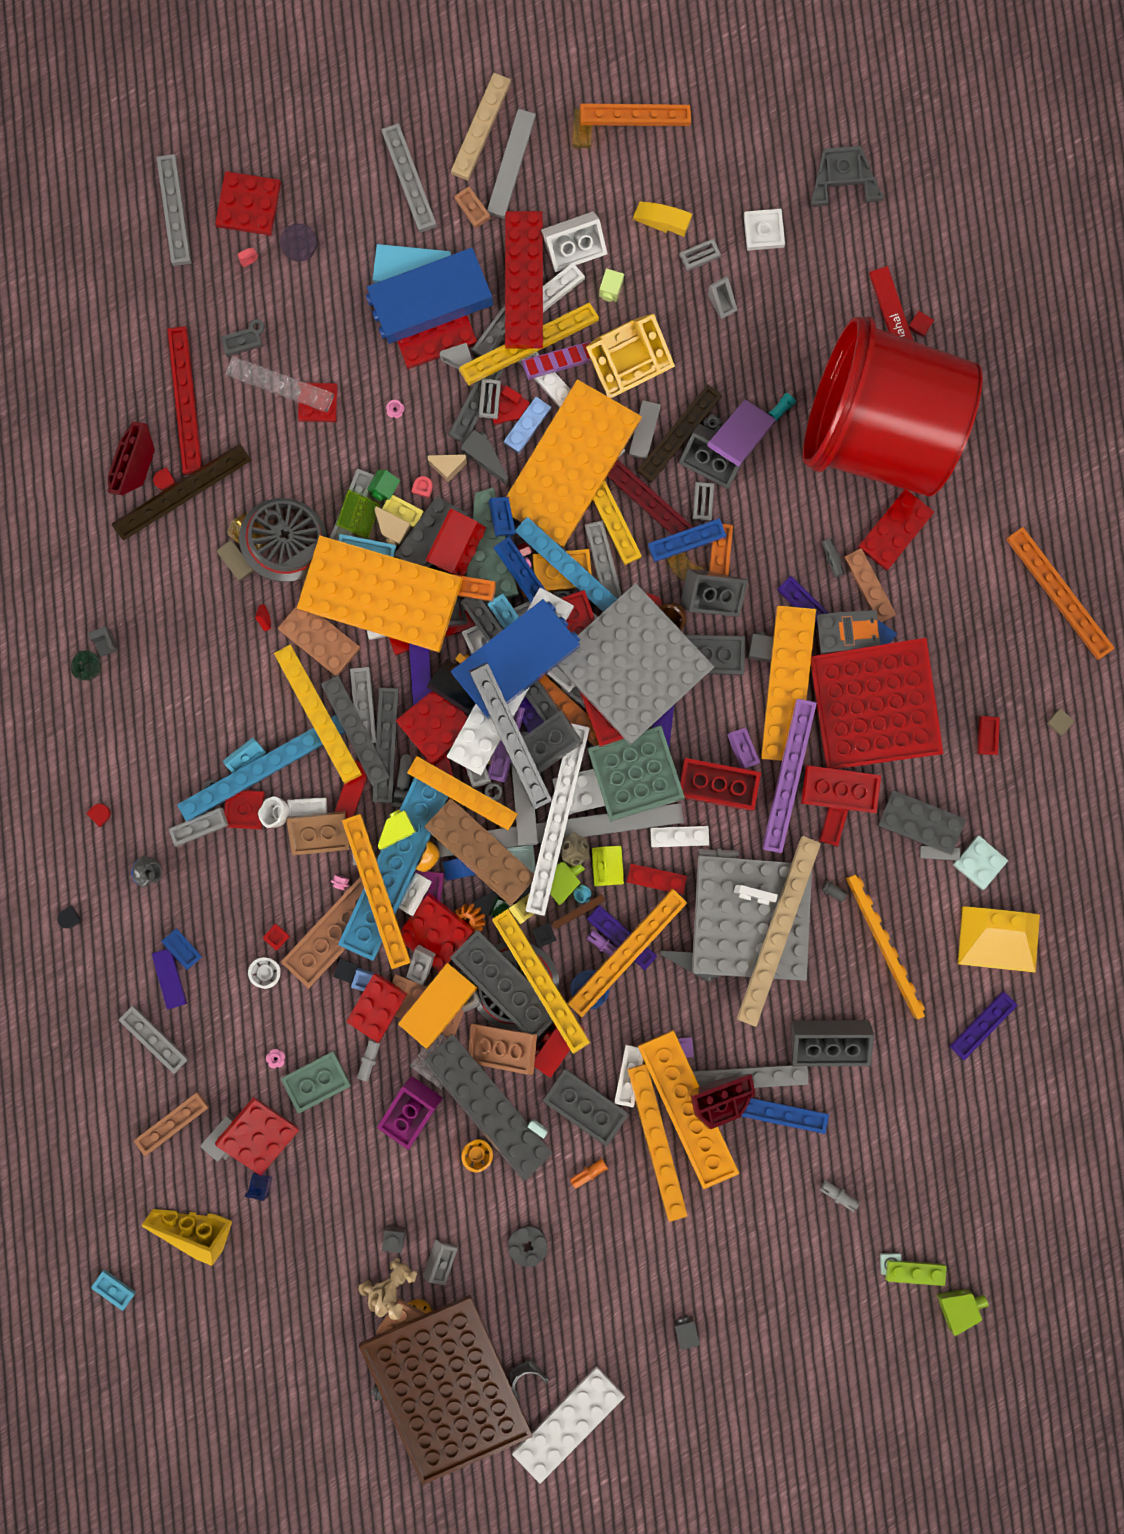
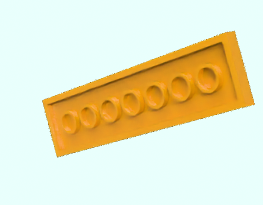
M777 606L761 759L782 761L796 698L807 699L816 609Z
M674 1029L639 1044L640 1053L703 1189L738 1175L739 1170L719 1127L708 1129L694 1115L691 1093L693 1089L700 1086Z

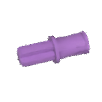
M594 929L586 937L587 940L599 948L600 952L603 951L609 957L617 949L609 942V939H605Z

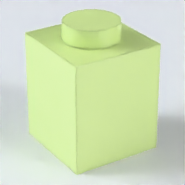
M606 268L599 289V297L608 302H617L624 274Z

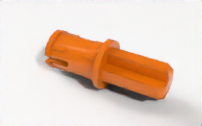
M601 1158L591 1166H585V1169L573 1176L570 1182L574 1188H578L589 1180L593 1181L594 1177L608 1170V1167Z

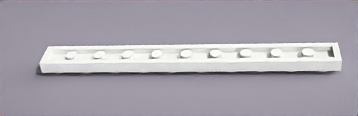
M572 724L583 743L562 758L526 906V912L545 916L590 729L589 727Z

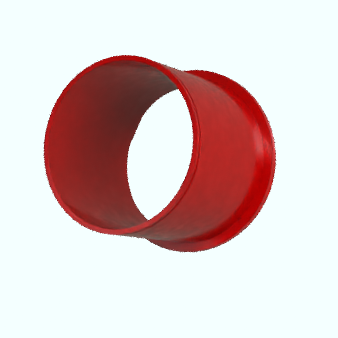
M859 316L852 318L835 344L812 404L803 442L802 457L804 464L807 467H812L813 471L819 473L830 467L929 497L935 495L944 486L956 467L972 430L983 383V373L980 364L877 329L875 320L871 317L863 318Z

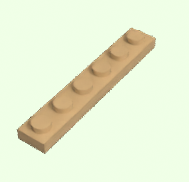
M493 73L452 167V175L469 181L509 89L511 79Z

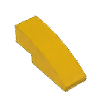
M640 201L632 220L665 233L671 231L685 237L693 214L667 205Z

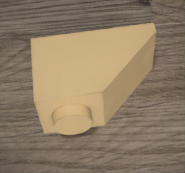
M376 506L374 510L382 535L386 540L385 543L400 547L411 530L410 523Z

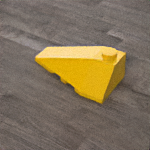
M152 1209L142 1223V1227L194 1259L213 1266L224 1249L232 1221L216 1214L204 1216L196 1215V1212L180 1214L172 1210Z

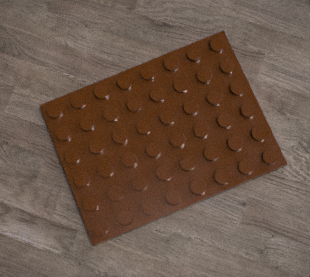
M471 1295L359 1343L361 1353L422 1485L533 1437L529 1424Z

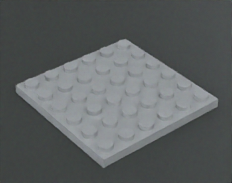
M636 583L578 635L580 638V648L557 665L563 674L630 745L714 668L708 659Z
M698 856L692 973L741 977L752 976L792 863ZM812 870L773 979L807 981ZM735 885H743L777 894L776 902H769V905L757 903L758 899L752 897L751 900L739 898L740 894L734 893Z

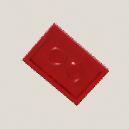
M375 973L346 1022L379 1043L408 993Z

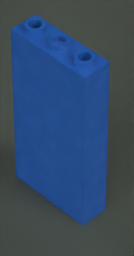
M473 248L367 286L369 293L366 295L369 306H374L375 310L372 311L376 322L380 321L381 327L378 329L382 339L386 338L388 344L493 306L491 292Z
M544 599L539 601L451 671L488 720L491 717L469 673L470 670L487 662L508 705L580 648V638L574 631L570 632L567 629L568 623L562 616L558 617L555 614L556 608L550 601L547 603Z

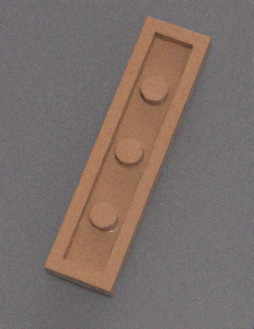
M862 548L845 556L843 559L870 610H877L878 620L883 623L895 617L896 613Z
M196 1092L136 1138L134 1143L142 1154L147 1156L207 1110L209 1105L200 1093Z

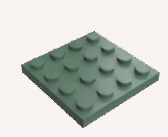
M662 726L646 730L631 745L625 739H621L602 747L597 745L588 748L610 822L685 799Z

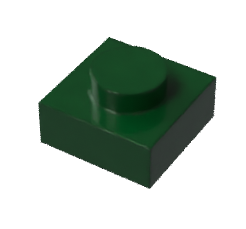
M496 897L489 914L495 918L513 905L510 906L502 898Z

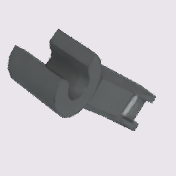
M408 754L403 755L400 760L397 788L399 789H395L392 802L394 807L402 806L409 791L407 789L410 788L411 775L407 772L413 763V759Z

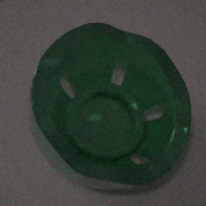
M80 651L72 660V674L79 680L90 681L101 673V660L91 651Z

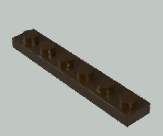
M707 384L637 469V472L652 483L692 435L698 424H701L719 402L722 395Z

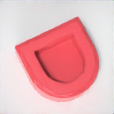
M254 248L245 249L237 254L242 267L254 263L258 258Z
M426 476L418 477L414 481L411 492L430 499L433 490L432 481Z

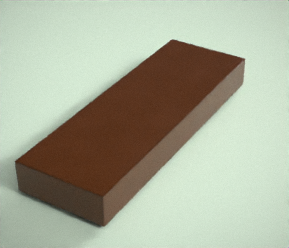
M601 894L552 922L554 929L562 927L605 902V898Z

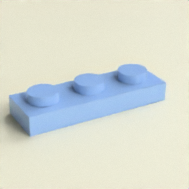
M535 397L503 441L504 444L519 454L551 411V406Z

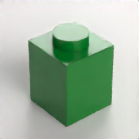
M378 470L367 490L372 493L373 498L379 501L390 500L400 480L387 470Z

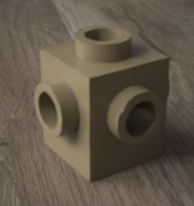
M575 832L563 838L561 846L562 860L574 867L588 860L590 857L587 839Z

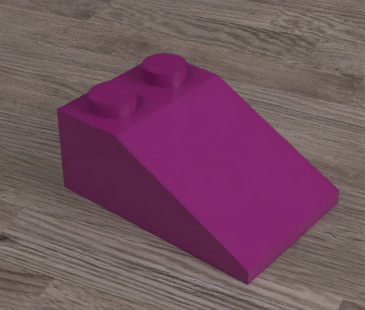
M411 1076L402 1086L377 1128L409 1150L443 1100V1097Z

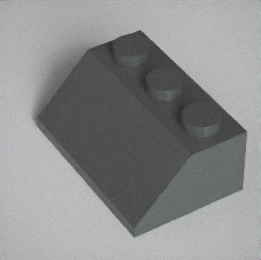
M698 424L692 433L679 464L729 489L741 465L738 467L709 448L707 445L717 432Z

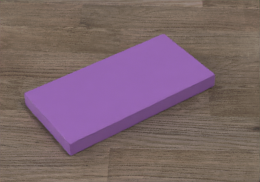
M744 400L713 436L707 446L739 467L773 426L776 419L749 401Z

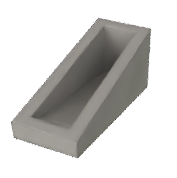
M920 846V858L958 861L960 860V848H954L952 855L928 846Z

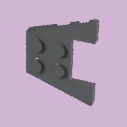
M861 146L823 150L810 204L811 207L827 206L829 203L827 187L864 184L866 202L883 201L884 195L879 190L878 182L872 175L870 165Z

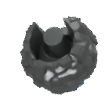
M147 856L140 857L132 866L131 876L133 881L141 888H145L151 882L157 883L161 880V864L153 858Z

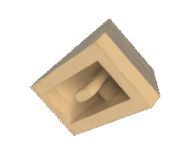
M466 455L428 456L429 465L448 483L467 464Z

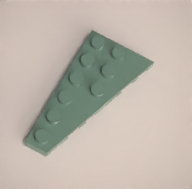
M490 488L475 493L473 520L485 526L486 530L476 548L475 555L468 565L467 577L495 581L497 584L494 599L502 593L508 599L518 596L519 591L516 580L493 548L506 539V536L495 537L488 500L490 498H497L495 489Z

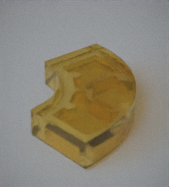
M685 552L667 558V563L672 572L684 582L687 569L703 570L702 566L695 565L689 561Z

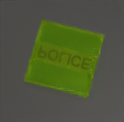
M348 489L336 525L369 539L376 518L374 509L376 506L379 507L380 504Z

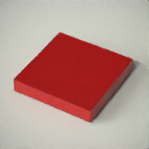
M243 790L226 800L224 813L229 826L225 828L262 830L263 824L259 819L258 812L265 801V791Z

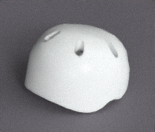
M270 797L263 802L262 807L259 809V819L267 828L280 827L289 817V807L283 799Z
M270 958L256 959L248 970L251 983L264 989L273 987L278 982L281 974L279 965Z

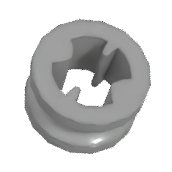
M491 783L486 787L485 795L495 801L499 800L502 796V789L498 784ZM493 787H497L496 790H499V794L490 797L491 793L488 794L489 789L492 790Z

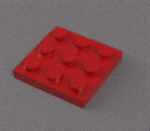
M225 171L215 222L216 227L272 236L281 181Z
M432 691L395 721L430 764L433 765L451 750L468 717L462 710Z
M429 893L419 905L414 915L410 917L401 929V934L405 945L413 952L420 945L435 953L432 967L440 972L447 963H450V957L467 941L475 929Z
M253 1097L215 1141V1146L261 1176L298 1133L299 1128Z

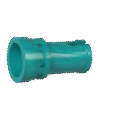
M785 393L779 400L780 402L769 412V415L775 418L776 421L797 403L789 393Z

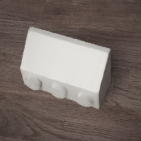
M594 212L541 229L544 244L555 272L564 270L572 263L578 265L607 254L600 220Z

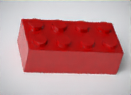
M684 758L679 782L685 799L752 812L755 810L761 772Z

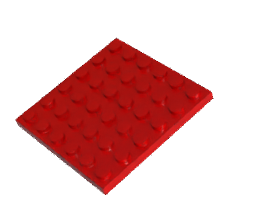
M927 638L811 656V668L826 768L839 769L944 754Z

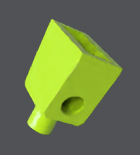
M563 861L557 865L550 894L558 905H561L581 883L576 877L585 870L581 864L575 867L573 865L568 867Z
M968 1289L937 1294L948 1328L954 1336L981 1322L982 1317L979 1310L989 1306L984 1294L974 1298L972 1292Z

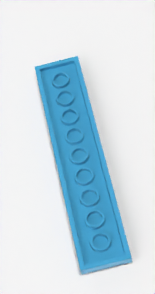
M414 778L400 808L401 812H407L417 833L381 850L377 858V863L395 914L414 875L416 866L419 864L424 853L426 844L432 835L424 827L446 804L449 798L417 778ZM364 888L338 945L374 961L382 945V939Z

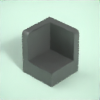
M105 626L88 633L89 639L96 645L99 656L103 657L119 651L112 631Z

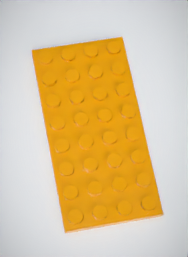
M577 379L506 496L509 497L512 518L520 523L526 517L530 518L559 546L564 548L640 423L642 416Z
M319 535L297 609L440 653L463 578Z

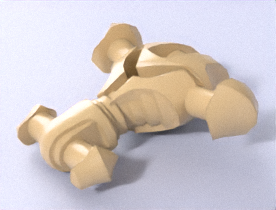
M395 1258L390 1262V1269H394L390 1274V1279L376 1283L375 1286H372V1282L369 1279L358 1286L360 1294L368 1296L369 1309L372 1312L375 1311L378 1317H383L388 1312L390 1319H400L403 1306L395 1304L397 1302L396 1288L400 1284L402 1285L406 1279L408 1283L415 1282L417 1272H411L407 1264L399 1263V1258Z

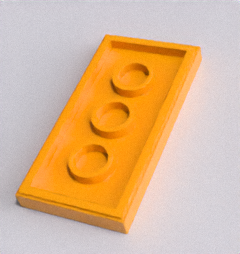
M447 963L398 1025L422 1046L429 1049L478 987Z

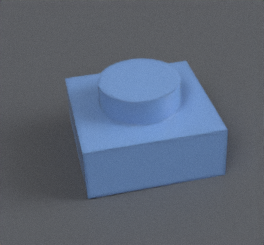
M357 967L351 988L364 991L375 973Z

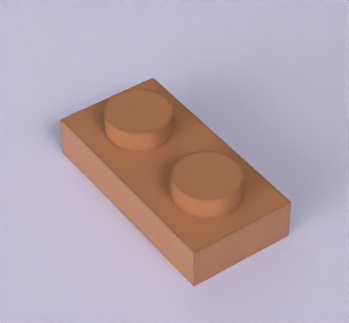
M470 186L454 196V200L475 229L491 219L490 214Z

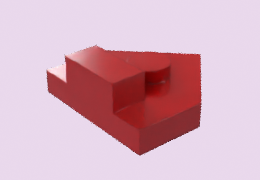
M501 385L498 419H493L494 425L518 421L529 407L530 402L522 398L521 394L507 385L505 387ZM495 387V389H494L493 392H492V399H491V413H492V414H494L496 387Z

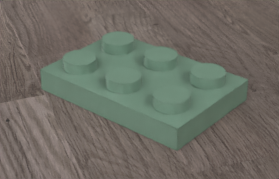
M335 1051L281 1078L298 1114L352 1086Z

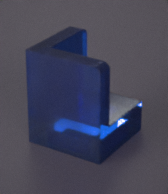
M253 1173L249 1190L245 1193V1197L264 1201L269 1195L273 1177L260 1176L257 1173Z

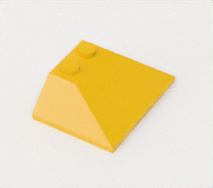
M654 314L631 320L597 337L586 346L605 394L609 398H613L675 367Z
M962 906L958 964L1036 972L1040 915Z

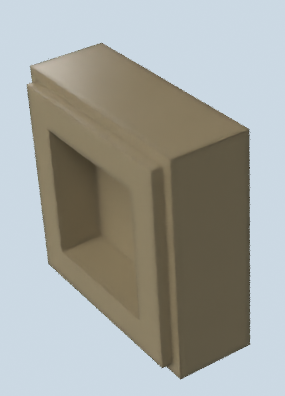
M1058 709L1046 724L1062 736L1075 721L1062 709Z

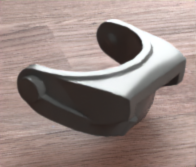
M532 1359L509 1370L511 1386L517 1400L520 1399L515 1385L521 1376L532 1373L539 1375L545 1384L549 1381L548 1376L543 1374L539 1366Z

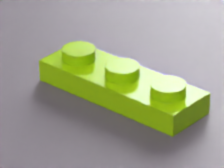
M887 1260L885 1280L888 1282L945 1286L947 1266L938 1263Z

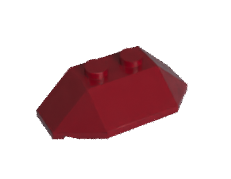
M132 421L130 428L122 436L108 473V493L123 496L144 484L155 452L146 423Z
M752 1074L722 1078L693 1089L691 1100L694 1115L708 1129L716 1128L740 1118L747 1108L750 1099L756 1093Z

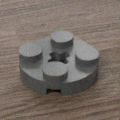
M532 1225L517 1228L509 1238V1255L514 1262L521 1266H536L544 1259L547 1253V1241L544 1233ZM531 1241L533 1249L524 1250L525 1247L522 1244Z

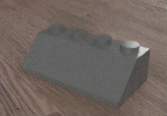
M870 1020L792 1021L791 1050L793 1067L871 1066L874 1032Z

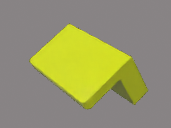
M621 846L592 848L594 886L624 884Z

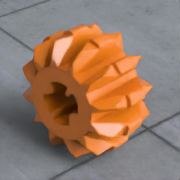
M463 904L462 907L456 909V915L475 929L471 936L477 930L481 932L483 930L482 926L486 924V921L482 919L485 917V914L479 912L481 907L475 909V904Z

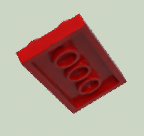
M466 315L401 339L397 343L406 367L410 369L440 358V352L464 343H467L469 348L474 346L477 340Z
M904 489L857 548H862L868 557L887 571L935 511Z
M806 765L801 804L877 813L882 775Z

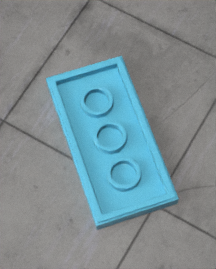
M377 244L373 283L450 256L451 251Z

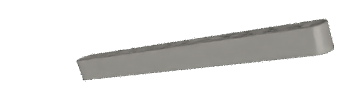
M682 804L657 807L610 822L608 814L568 819L564 838L574 832L582 837L685 823ZM547 822L536 824L538 844L542 843ZM517 826L510 827L509 831L504 828L488 830L505 848L518 847ZM437 840L439 857L454 856L451 851Z

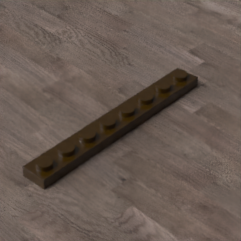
M241 443L111 523L112 527L124 541L252 460Z

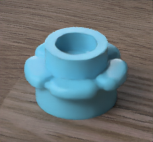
M580 885L576 887L573 895L579 903L589 902L591 891L587 886Z

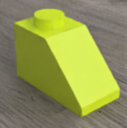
M397 810L390 814L391 818L386 820L378 844L380 850L417 833L406 811L401 812V810Z

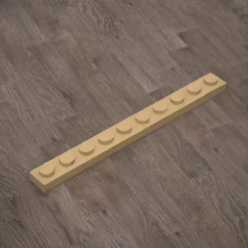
M804 836L800 838L736 1020L755 1027L758 1024L821 845L817 841Z

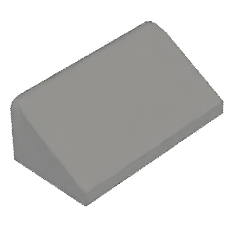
M435 1240L423 1278L429 1283L445 1285L458 1247Z

